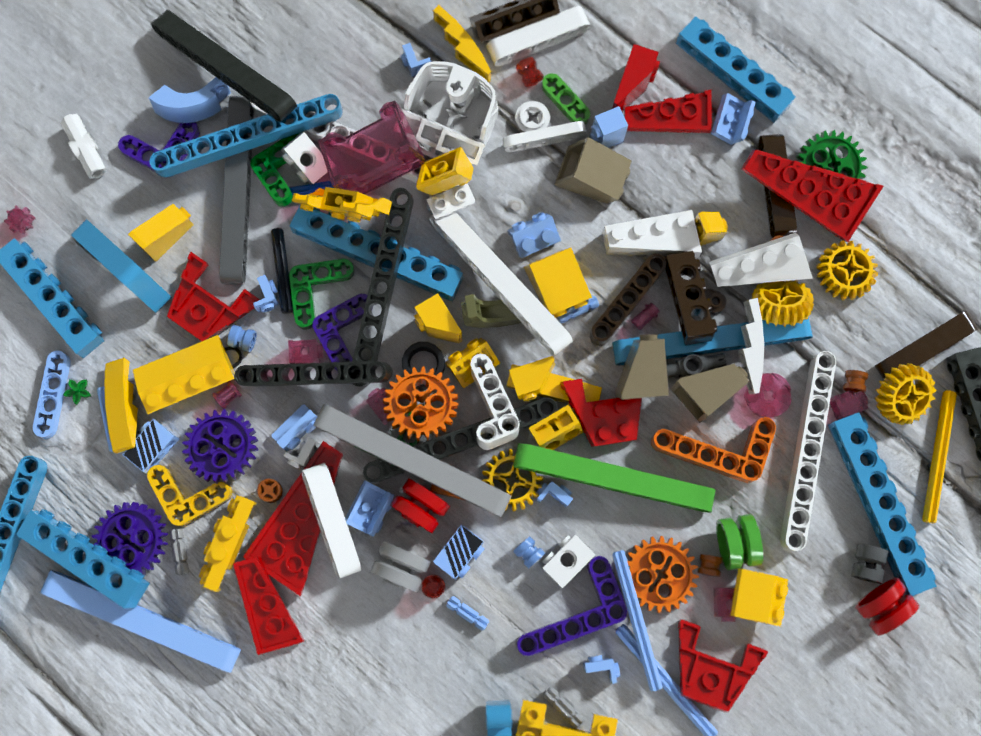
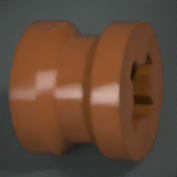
M846 370L845 377L847 380L843 384V390L853 393H865L867 390L865 381L868 379L869 374L859 370Z
M264 479L257 487V494L263 501L275 503L282 497L283 487L274 479Z
M700 554L701 566L698 568L697 573L721 577L719 569L723 563V558Z

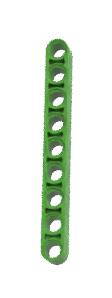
M518 443L513 467L700 512L712 513L716 490L693 483L524 443Z

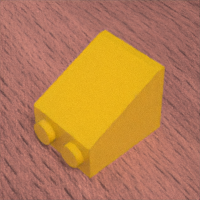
M571 247L524 266V270L540 302L555 318L566 314V309L574 306L577 309L587 305L586 300L592 298Z

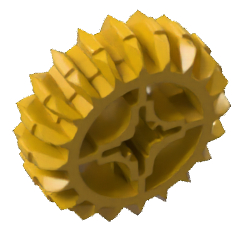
M840 241L838 245L834 243L830 246V249L826 248L823 251L824 255L819 257L821 263L816 267V269L820 270L817 277L823 278L820 285H827L825 292L828 293L832 290L833 297L836 298L840 294L841 300H845L847 297L850 300H854L856 296L861 298L865 295L864 292L868 293L871 290V286L876 283L874 278L879 273L874 270L878 267V264L872 263L875 255L868 256L867 254L869 248L863 251L861 249L862 243L855 247L853 241H849L847 245L845 241ZM845 255L842 262L832 263L834 257ZM862 277L859 285L850 286L853 278Z
M798 280L758 284L752 293V299L758 298L762 320H766L767 324L774 323L775 327L777 325L786 327L788 324L795 326L796 323L802 324L803 320H807L811 311H813V294L810 288L805 287L804 283L798 284Z
M908 363L906 365L899 364L898 368L891 367V373H884L886 378L884 381H879L881 387L875 389L879 394L874 399L878 402L876 407L880 410V414L890 422L901 425L905 423L912 424L913 420H920V415H926V409L932 408L930 402L935 400L932 394L937 391L933 387L936 382L933 381L932 375L920 366Z
M509 449V456L505 457L503 451H500V460L495 455L492 456L495 464L486 463V467L491 470L482 471V475L487 476L488 479L481 481L494 486L493 479L504 483L506 493L511 496L518 487L530 488L524 496L510 499L508 504L512 505V511L515 512L516 504H519L520 508L524 510V501L532 505L533 501L530 496L534 498L539 497V494L534 490H539V488H542V485L536 484V482L543 481L544 478L543 476H536L537 473L529 471L531 481H527V479L519 475V469L513 466L508 473L495 472L505 463L513 462L514 464L515 456H513V450ZM515 469V476H517L516 479H519V483H514L509 492L510 485H508L509 481L506 482V478H510Z

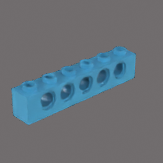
M695 16L679 33L676 41L679 47L743 99L755 101L754 107L773 123L791 106L796 97L792 91L778 83L772 74L762 70L757 62L747 58L738 47L732 46L727 42L722 34L716 33L711 29L706 21L700 20ZM699 40H705L707 44L701 43ZM716 53H721L724 57H719ZM732 66H737L740 70H735ZM749 79L755 80L757 84H752ZM766 93H771L774 97H768Z
M14 238L0 249V264L71 349L80 357L85 358L104 342L100 336L103 332L94 322L90 324L87 321L88 314L80 306L76 308L72 303L75 300L67 290L62 291L59 288L60 281L53 274L48 275L45 271L47 266L40 258L35 259L32 256L33 249L25 241L20 243ZM27 260L26 265L20 268L21 263ZM37 277H41L39 283L34 285V280ZM54 293L53 299L47 301L49 294ZM68 309V314L65 317H61L62 311ZM82 325V330L75 334L76 327Z
M45 509L41 511L30 510L16 533L18 537L122 608H136L150 584L143 579L144 575L141 572L125 567L126 563L117 557L112 558L107 554L108 551L99 545L94 546L89 542L90 539L87 536L73 532L71 530L72 526L68 523L55 520V515ZM85 552V560L83 561L82 555ZM103 564L104 570L101 574L100 567ZM121 576L122 584L119 586L118 579Z

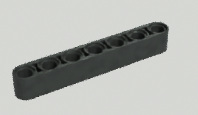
M357 361L243 365L236 369L234 377L235 381L242 386L384 383L390 380L393 372L391 366L385 362ZM379 366L383 368V374L380 378L375 373ZM336 367L338 369V376L336 379H333L332 370ZM356 367H359L361 373L356 379L353 372ZM314 368L316 370V377L312 380L310 371ZM291 369L294 371V378L292 380L288 376ZM269 370H271L273 373L272 379L270 381L267 378V373ZM248 371L251 372V379L249 381L246 379Z

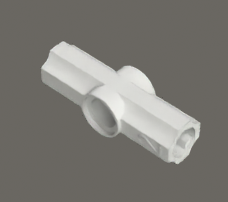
M69 114L63 117L60 123L70 140V148L77 159L80 160L88 177L92 179L103 176L107 169L98 153V146L90 133L87 132L82 119L78 114Z

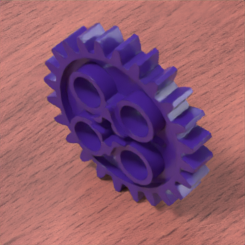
M223 409L221 415L214 410L211 417L204 413L205 420L202 421L197 417L198 425L190 424L193 432L185 433L189 441H183L182 444L188 447V449L183 450L182 453L189 457L184 461L187 464H191L189 469L192 472L197 471V477L201 478L204 475L206 482H209L212 477L216 484H218L220 478L227 483L228 476L237 480V472L244 475L243 467H252L248 462L249 459L256 460V457L252 454V452L258 451V447L253 445L258 442V438L252 436L256 431L254 428H250L252 424L248 420L244 422L245 418L243 415L237 417L235 411H232L229 416L225 409ZM223 427V431L220 434L214 435L216 428ZM209 435L219 444H224L228 450L237 454V457L234 458L220 447L217 448L213 442L205 439L204 436ZM241 439L239 446L232 447L234 440ZM205 445H209L208 451L200 454V449ZM227 457L226 464L218 466L219 460Z
M123 502L122 507L114 505L115 512L107 510L108 518H99L103 523L102 526L94 527L99 533L92 535L94 539H98L97 543L93 545L105 548L108 551L107 554L112 558L117 557L126 563L125 567L128 569H134L146 575V569L154 570L152 562H161L157 557L158 554L165 555L161 546H166L168 543L162 541V538L166 537L168 533L162 532L161 529L166 524L158 523L162 516H153L155 509H148V505L141 504L139 506L137 502H132L131 505L130 503ZM130 518L131 526L127 529L125 526L126 521ZM115 528H117L121 532V534H118L115 531ZM145 532H147L149 535V539L146 543L143 542V535ZM114 538L117 539V545L115 548H113L111 545L112 540ZM138 546L144 548L145 553H143V551ZM131 551L134 552V559L132 562L129 561V554Z

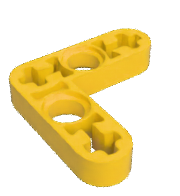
M155 465L147 473L148 481L169 521L176 526H185L226 503L232 497V488L224 482H218V484L214 483L193 496L184 499L174 478L166 467ZM157 470L164 472L161 476L164 483L170 482L169 485L163 486L160 480L154 479L157 475ZM218 487L226 489V491L224 492L225 497L222 498L220 496H216L212 499L213 501H215V503L212 504V501L210 497L207 495V493L209 492V494L213 496L218 493ZM168 489H173L175 492V498L171 502H166L163 497ZM202 497L206 500L207 504L203 510L198 511L194 504L198 498ZM189 504L190 510L194 513V515L192 516V514L188 512L182 516L183 521L179 519L175 520V517L177 516L176 511H187L189 508L186 505Z

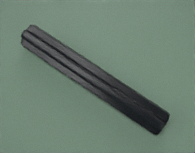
M274 228L271 230L280 308L283 314L293 312L284 232L282 228Z

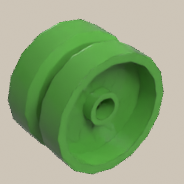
M752 514L738 516L736 523L730 517L717 520L716 534L718 547L723 558V564L728 571L741 568L743 562L748 567L759 566L763 563L762 539L757 522Z

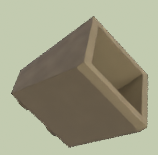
M587 137L568 146L554 185L608 204L621 198L624 191V182L631 171L630 165L632 160Z
M657 334L639 335L640 340H633L615 390V396L620 399L668 396L665 341L658 338Z
M731 364L682 377L670 389L697 421L701 423L750 381L747 378L748 374L742 367Z

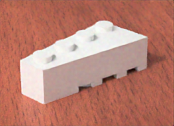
M692 210L606 225L602 233L607 255H646L649 257L657 253L666 257L671 254L693 251L696 259L702 253Z
M796 233L709 262L717 287L813 279L800 237Z

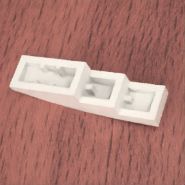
M402 108L394 131L415 138L414 140L432 146L443 153L461 147L470 163L478 165L485 147L484 143Z
M758 298L743 302L749 324L740 326L746 348L738 350L741 366L748 374L747 378L750 381L746 384L749 395L759 393L763 374L764 335Z

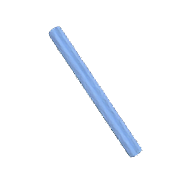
M623 550L616 551L612 556L650 691H658L662 689V683L626 555Z
M622 624L616 629L615 633L642 663L635 635L625 624ZM655 659L662 688L704 736H716L718 731L690 699L681 696L680 687Z

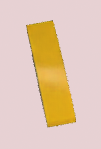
M438 4L433 10L434 21L444 28L445 40L455 47V58L471 71L485 78L489 83L491 81V70L481 51L457 20Z
M124 357L105 364V408L112 450L115 454L135 448L138 408L132 404L134 384L128 381L130 361Z
M511 365V369L520 367L519 365ZM509 373L506 386L508 388L515 389L511 375ZM551 373L542 392L537 394V396L548 397L557 402L569 404V398L565 390H562L560 382L575 379ZM583 382L586 402L599 401L602 387Z

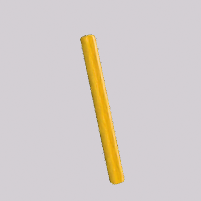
M946 390L942 394L922 521L930 524L937 521L957 393L951 390Z

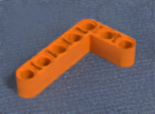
M768 417L760 418L754 422L750 428L742 456L667 429L658 430L652 436L650 443L657 452L744 483H751L762 475L775 435L776 425ZM760 423L766 425L768 429L767 434H762L759 431ZM657 436H665L668 441L667 446L659 445ZM680 443H685L688 445V454H683L680 452ZM753 445H757L760 447V456H756L753 454ZM703 450L710 453L711 460L709 462L702 460L701 452ZM724 458L731 460L733 464L731 470L723 466ZM746 466L753 468L754 476L752 478L745 474Z

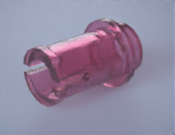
M653 303L645 304V308L631 320L638 330L641 331L653 318L658 317L657 314L660 311Z

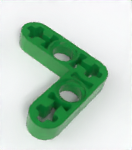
M300 133L281 139L255 155L250 161L255 175L275 204L280 207L289 205L292 202L293 194L277 171L279 167L287 162L283 157H275V153ZM261 163H262V164L266 167V169H267V170H265L264 172H263V170L261 169V167L259 166V164H261ZM269 177H277L276 182L273 184L266 183ZM279 188L285 195L283 198H281L278 192L276 191Z
M336 259L294 266L290 270L289 278L294 319L301 329H311L316 318L312 285L350 280L355 271L350 260ZM342 265L350 268V270L346 271L345 275L341 271L334 272L336 276L332 277L331 266H334L335 270H341ZM321 267L328 270V275L325 278H318L316 276V271ZM309 269H312L311 273L314 278L313 280H310V276L307 275L310 274V272L308 271ZM299 271H302L304 275H307L303 276L301 281H298V279L294 277L298 275ZM300 292H306L309 295L308 300L304 303L297 301V295ZM298 308H306V314L308 317H311V319L307 320L306 324L300 320L303 318L302 309L298 310Z

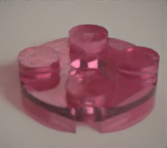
M763 373L759 393L749 395L746 387L744 399L749 409L757 416L773 418L783 414L789 408L792 400L791 388L787 380L781 375ZM764 390L766 392L770 390L773 392V401L764 399Z

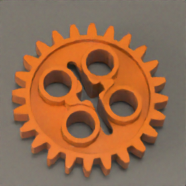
M422 366L421 372H417L416 368L413 367L412 374L404 370L403 378L396 375L397 383L389 382L392 390L385 389V395L388 398H383V404L388 406L384 407V413H390L386 419L387 422L394 421L392 429L400 427L399 435L406 431L408 439L415 434L417 441L420 440L421 435H425L426 440H429V434L431 433L436 438L438 437L439 429L446 432L445 424L452 426L453 421L450 417L454 418L457 416V412L452 409H458V403L453 402L458 399V394L453 393L455 391L454 385L448 386L450 383L449 378L442 380V372L435 376L434 368L429 373H426L424 366ZM423 384L426 385L428 389L426 391L421 392L418 391L416 387ZM402 399H408L411 403L407 406H401L398 402ZM417 401H419L420 403H423L425 401V405L423 406L419 404L417 406ZM434 401H440L443 403V406L434 408L431 404ZM418 415L426 418L422 423H417L413 419Z
M654 536L650 537V544L642 540V548L634 545L636 553L628 552L627 555L631 558V561L627 562L637 598L640 599V607L647 603L648 611H651L656 606L657 613H661L662 606H664L666 612H670L671 605L675 609L680 608L678 601L687 604L688 602L684 596L694 595L689 589L690 587H697L692 582V579L699 578V575L692 572L698 566L690 564L695 557L686 556L689 549L680 550L681 542L674 546L673 538H669L667 543H665L663 536L659 537L658 542H656ZM654 551L659 552L662 556V561L658 565L654 564L651 560V554ZM671 556V562L663 571L665 578L658 579L652 592H649V587L658 576L655 571L661 570L668 557ZM674 564L679 565L682 570L678 578L671 574V567ZM641 571H646L650 576L647 584H642L638 579ZM661 584H665L669 588V594L665 598L661 597L658 592Z

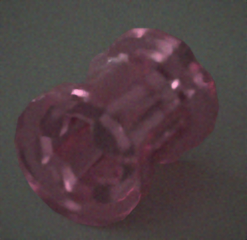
M228 381L227 385L217 393L211 394L223 409H226L227 405L235 398L242 396L231 381Z

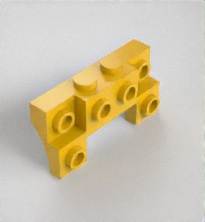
M325 187V190L318 188L315 192L307 195L294 193L292 202L300 204V209L313 212L314 208L332 213L331 217L344 220L347 217V220L360 223L361 219L370 221L372 216L379 217V213L389 215L392 201L385 198L376 199L360 192Z
M236 495V498H232L227 507L228 516L223 515L222 519H218L213 529L215 533L212 542L209 541L203 553L206 555L204 561H207L208 564H204L199 573L201 578L199 583L204 585L203 587L220 592L221 588L219 587L226 570H231L233 567V563L250 526L246 522L253 506H256L257 502Z
M523 699L515 735L615 736L618 719L593 714L590 732L544 722L547 704Z

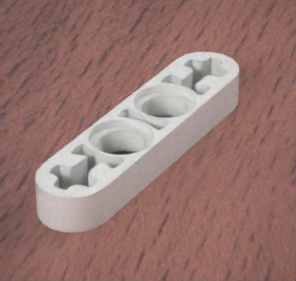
M577 121L512 134L503 138L502 141L505 152H516L579 139L587 135L585 122Z

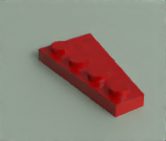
M710 89L699 94L691 93L675 99L667 98L660 102H648L625 107L624 118L628 124L627 131L711 133L712 91Z
M258 556L234 562L233 565L257 655L304 642L303 636Z

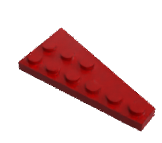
M752 150L741 168L745 173L845 242H849L884 187L883 185L873 184L834 171L806 165L802 162L792 161L760 150Z
M323 441L303 470L325 463L334 485L343 454ZM302 472L243 556L245 559L258 556L268 575L299 596H302L321 532L302 477Z

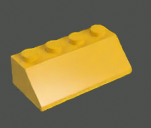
M219 335L133 369L137 391L147 414L235 378V371Z

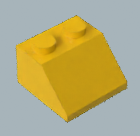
M461 147L423 162L416 188L432 196L445 192L457 185L467 184L472 179L474 168Z
M438 293L414 307L416 312L414 315L415 323L421 333L425 331L429 337L458 344L463 341L461 329Z
M738 568L730 616L781 627L782 619L784 618L785 597L788 593V579Z

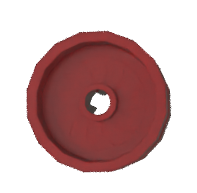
M408 478L402 489L405 494L412 498L411 501L403 496H396L390 506L418 528L422 527L433 534L439 523L429 512L432 511L438 516H445L451 506L425 487Z
M895 577L882 583L856 604L855 608L863 618H871L869 626L877 636L884 635L902 625L920 607L912 595H904L906 587L899 578Z

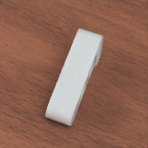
M477 354L471 359V374L492 419L479 425L477 428V443L480 448L490 450L517 438L519 434V420L490 358L485 354ZM478 366H481L482 368H485V375H484V376H483V372H482L481 368L478 367ZM492 384L496 388L494 390H487L484 387ZM496 404H502L505 406V408L500 411L494 409L493 407ZM511 424L515 428L512 431H506L503 429V426ZM484 433L493 435L490 440H484L481 436Z

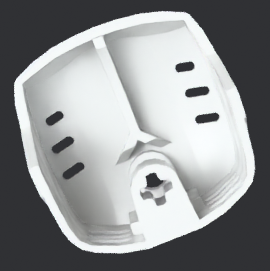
M445 61L428 62L418 71L405 93V110L420 115L418 114L420 111L427 116V119L471 138L480 137L478 141L486 146L499 110L495 90L485 78L476 72L455 63ZM423 101L428 102L432 107L429 108ZM466 101V105L463 108L454 106V103L459 104ZM400 133L407 144L430 158L444 154L432 146Z

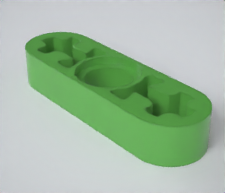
M547 74L542 81L543 92L571 123L583 121L586 125L590 117L589 108L557 74ZM548 82H556L555 88L553 86L548 87ZM567 95L572 99V102L564 105L560 102V98ZM576 111L579 114L584 113V119L581 117L576 118Z

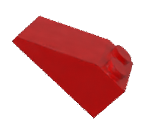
M633 44L612 109L619 106L623 113L625 107L630 106L647 90L649 82H654L660 61L657 60L658 51Z

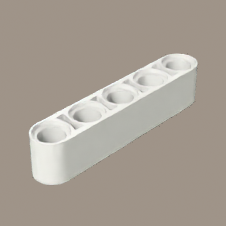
M576 6L494 38L487 43L486 47L495 66H502L579 36L588 31L591 26L582 7Z
M322 463L302 470V477L337 578L341 579L361 571L360 561L326 464Z

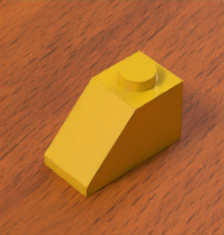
M700 212L695 218L700 246L721 240L726 235L728 230L727 222L724 218H721L719 212Z
M553 356L509 370L519 400H533L537 398V394L542 392L555 366Z

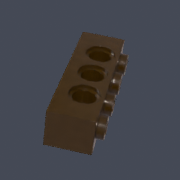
M514 0L469 17L475 39L482 43L561 12L557 0Z
M693 251L667 255L665 270L685 346L712 341L715 332H717V324L715 319H711V302L709 298L706 299L704 293L706 291V284L704 278H700L699 272L701 267L699 259H695ZM686 275L689 276L691 279L686 280L683 279L681 276ZM692 295L696 300H690L687 296ZM692 316H699L702 320H694Z

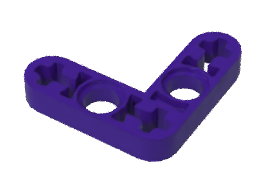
M180 123L164 149L172 147L177 143H184V138L187 141L198 138L200 129L197 123ZM186 128H193V132L186 133ZM125 135L119 139L118 148L126 157L154 171L150 162L144 161L142 156L147 151L155 153L160 150L131 135ZM132 143L138 149L137 153L131 148L127 149L125 145ZM188 154L182 155L180 161H183Z
M358 294L318 315L313 320V329L331 362H340L336 356L340 353L345 361L352 362L353 358L338 330L363 317L364 309L362 307L355 309L357 314L353 315L349 306L352 304L353 308L358 307L359 301L363 300L366 302L368 295ZM343 309L349 312L348 319L344 321L338 320L337 313ZM331 315L333 316L334 321L337 323V325L335 326L332 322L327 324V329L325 331H323L322 328L318 329V327H320L319 322L323 321L324 323H328L331 321L329 317ZM332 339H337L340 342L339 348L334 351L329 350L327 347L328 342Z

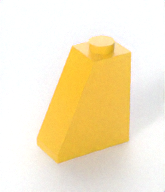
M172 204L132 230L128 235L157 262L193 226V223L189 219L191 215L183 207L178 209Z

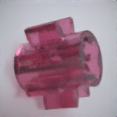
M15 205L14 209L7 211L8 219L4 220V222L11 225L9 229L15 233L19 230L22 234H25V231L33 229L32 221L36 218L30 214L31 210L27 207L21 210V208Z

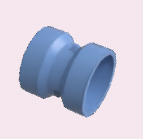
M233 325L228 335L227 346L232 348L239 346L243 351L251 352L256 342L257 331L252 329L243 330L241 326Z
M530 536L513 551L517 557H523L524 564L528 569L546 554L541 548L533 546L535 541Z

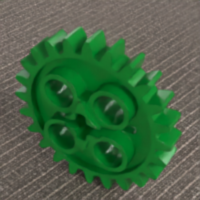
M835 130L831 131L829 136L827 131H823L821 136L815 134L812 136L813 140L809 138L805 141L807 146L803 145L800 147L803 153L796 155V158L806 165L816 166L837 173L843 170L847 176L856 179L866 178V175L861 173V171L868 168L862 165V162L867 157H860L864 149H856L859 142L857 141L852 144V136L844 139V132L839 133L837 136ZM836 149L842 152V158L836 155ZM815 153L821 156V163L815 160ZM828 164L833 165L834 169L829 168Z

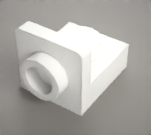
M308 437L306 441L301 442L297 451L299 453L298 457L285 452L284 457L289 459L287 464L297 469H300L301 466L306 467L320 444Z

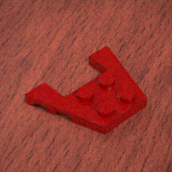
M190 252L185 270L183 269L181 275L182 279L179 288L175 292L167 317L202 342L218 335L255 309L253 303L260 299L246 289L241 292L231 307L196 284V281L209 265L200 257Z
M582 379L560 382L562 390H565L569 398L568 402L571 408H574L591 447L637 440L642 398H612L586 402Z
M680 619L678 622L681 696L725 713L729 712L744 690L745 685L757 671L762 660L767 656L768 651L751 644H746L740 666L696 651L695 646L701 626Z

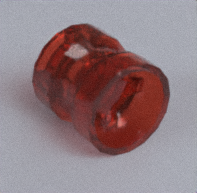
M534 57L525 58L515 66L517 73L522 76V82L525 87H532L544 78L541 70L537 69V62Z
M428 575L422 581V592L429 598H438L445 591V582L438 575Z

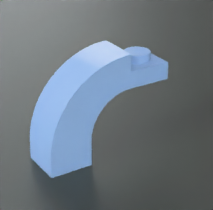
M215 77L203 88L192 93H178L163 85L149 97L155 113L160 117L177 123H192L207 119L221 111L219 103L231 94L228 85Z

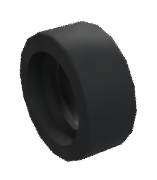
M417 342L405 350L402 357L403 371L406 370L409 374H412L410 367L412 357L417 352L427 351L432 353L437 360L434 375L436 376L440 372L443 375L445 359L442 351L435 344Z

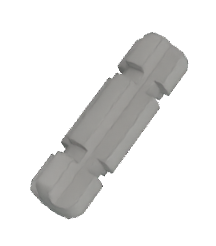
M173 529L169 534L170 540H173L171 548L173 561L176 562V565H174L176 575L189 573V566L186 563L188 559L185 541L183 542L182 540L184 533L182 529Z
M553 687L547 689L544 693L546 700L549 703L552 702V706L565 719L568 718V722L574 728L579 727L583 722V718L577 712H574L573 707L562 696H558L559 693Z

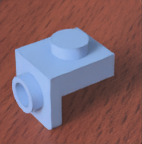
M411 44L402 45L403 54L400 57L403 66H408L411 76L415 77L421 67L431 62V59L426 58L417 61Z
M266 275L258 277L257 280L265 298L254 302L253 305L257 312L262 311L265 313L273 310L274 306L279 303L275 296L278 290L273 279L269 281Z
M553 481L549 485L544 483L542 488H539L537 491L539 497L536 501L539 503L548 493L564 507H567L573 500L570 496L572 492L562 484L557 486Z
M602 655L588 657V662H583L586 673L608 670L610 683H617L616 678L620 677L618 663H614L612 658L602 659Z

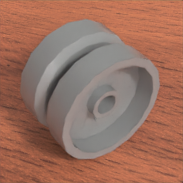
M383 541L379 554L390 559L391 562L387 564L380 560L374 561L370 572L382 577L383 581L392 585L418 592L422 580L410 574L413 569L420 573H426L431 561Z

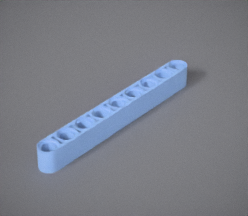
M50 570L40 591L43 595L226 672H232L241 651L240 648L139 605L136 608L124 609L89 584L54 570Z

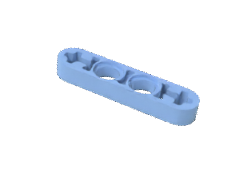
M53 351L47 357L33 422L34 433L44 439L51 438L56 434L64 399L63 394L66 389L71 365L70 357L62 351ZM60 357L63 359V363H59L57 366L54 361L59 360ZM52 370H54V371H56V372H57V370H58V371H60V372H62V373H61V375H59V374H57V373H51V372H52ZM57 377L60 381L59 386L56 389H50L49 381ZM54 400V409L50 412L45 411V402ZM42 415L52 416V419H46ZM45 424L50 426L49 430H40V427L45 426Z

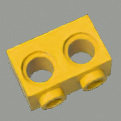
M569 405L529 427L537 445L550 450L560 447L583 433L580 422Z

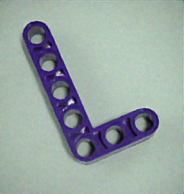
M596 556L587 565L600 606L522 634L516 643L517 649L521 654L525 656L534 655L617 624L626 618L627 608L611 565L605 557ZM596 560L604 564L605 568L601 574L593 570L592 566ZM605 582L610 583L613 587V592L609 596H605L601 592V586ZM613 605H618L621 609V615L616 619L612 618L609 613ZM591 613H596L600 619L595 627H591L587 622V618ZM570 621H574L578 627L577 632L573 635H569L565 631V626ZM551 629L556 634V638L552 643H546L543 640V633L546 630ZM524 638H531L533 640L534 647L532 650H522L520 644Z

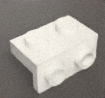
M467 183L462 186L452 187L445 192L431 195L426 199L429 213L433 214L434 219L437 220L474 204L475 199Z

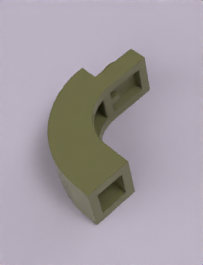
M474 294L465 296V302H461L464 325L493 328L521 323L501 300L483 301L479 300Z

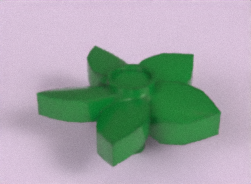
M69 379L68 385L71 389L65 391L63 396H73V402L78 405L81 397H91V394L86 390L88 381L81 380L77 384Z

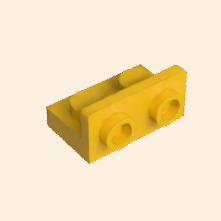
M482 338L471 340L464 350L452 353L448 357L449 360L445 362L463 389L474 382L470 363L475 355H487L494 367L500 364L487 341ZM478 366V367L481 368V370H482V372H483V375H484V374H485V368H482L481 366Z

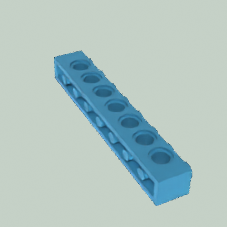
M299 206L289 226L292 233L374 268L377 255L373 254L372 251L374 248L379 247L381 239L379 233L370 229L368 231L360 229V226L352 221L346 223L340 219L333 218L330 212L325 214L320 209L315 208L313 212L300 209ZM317 221L323 222L320 228L312 227ZM336 230L343 231V234L339 237L332 236ZM357 238L363 239V243L359 246L352 244ZM389 239L387 248L394 249L397 246V241ZM403 247L402 257L404 259L399 264L396 278L435 295L438 293L440 297L453 302L464 279L461 269L452 264L446 266L440 263L441 261L434 256H423L419 250L413 247H408V249ZM386 260L382 264L383 272L389 271L392 268V262ZM416 264L424 266L421 272L412 270ZM436 273H442L445 276L441 281H436L432 278Z
M858 412L829 424L828 427L882 549L889 551L887 562L894 578H899L906 587L904 595L914 596L937 587L935 584V574L925 561L926 554L915 539V529L908 523L905 516L906 509L902 502H899L895 494L897 492L896 486L893 481L889 480L886 473L887 466L883 459H880L876 451L878 449L876 441L868 433L866 419ZM852 433L858 436V444H854L851 441ZM861 455H865L867 457V466L861 463ZM871 476L877 479L876 487L870 484ZM881 497L884 498L887 502V507L885 509H883L879 504V500ZM890 519L896 522L895 531L889 527ZM900 541H903L906 545L904 553L899 549ZM910 563H913L916 568L913 575L908 570Z

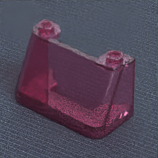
M395 100L385 103L379 110L381 119L346 137L336 132H331L318 140L332 187L367 194L421 167L426 160L400 105Z

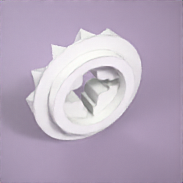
M528 101L517 109L515 120L519 129L527 132L546 128L550 122V113L542 103ZM528 114L531 116L536 115L537 123L534 121L527 122L529 120Z

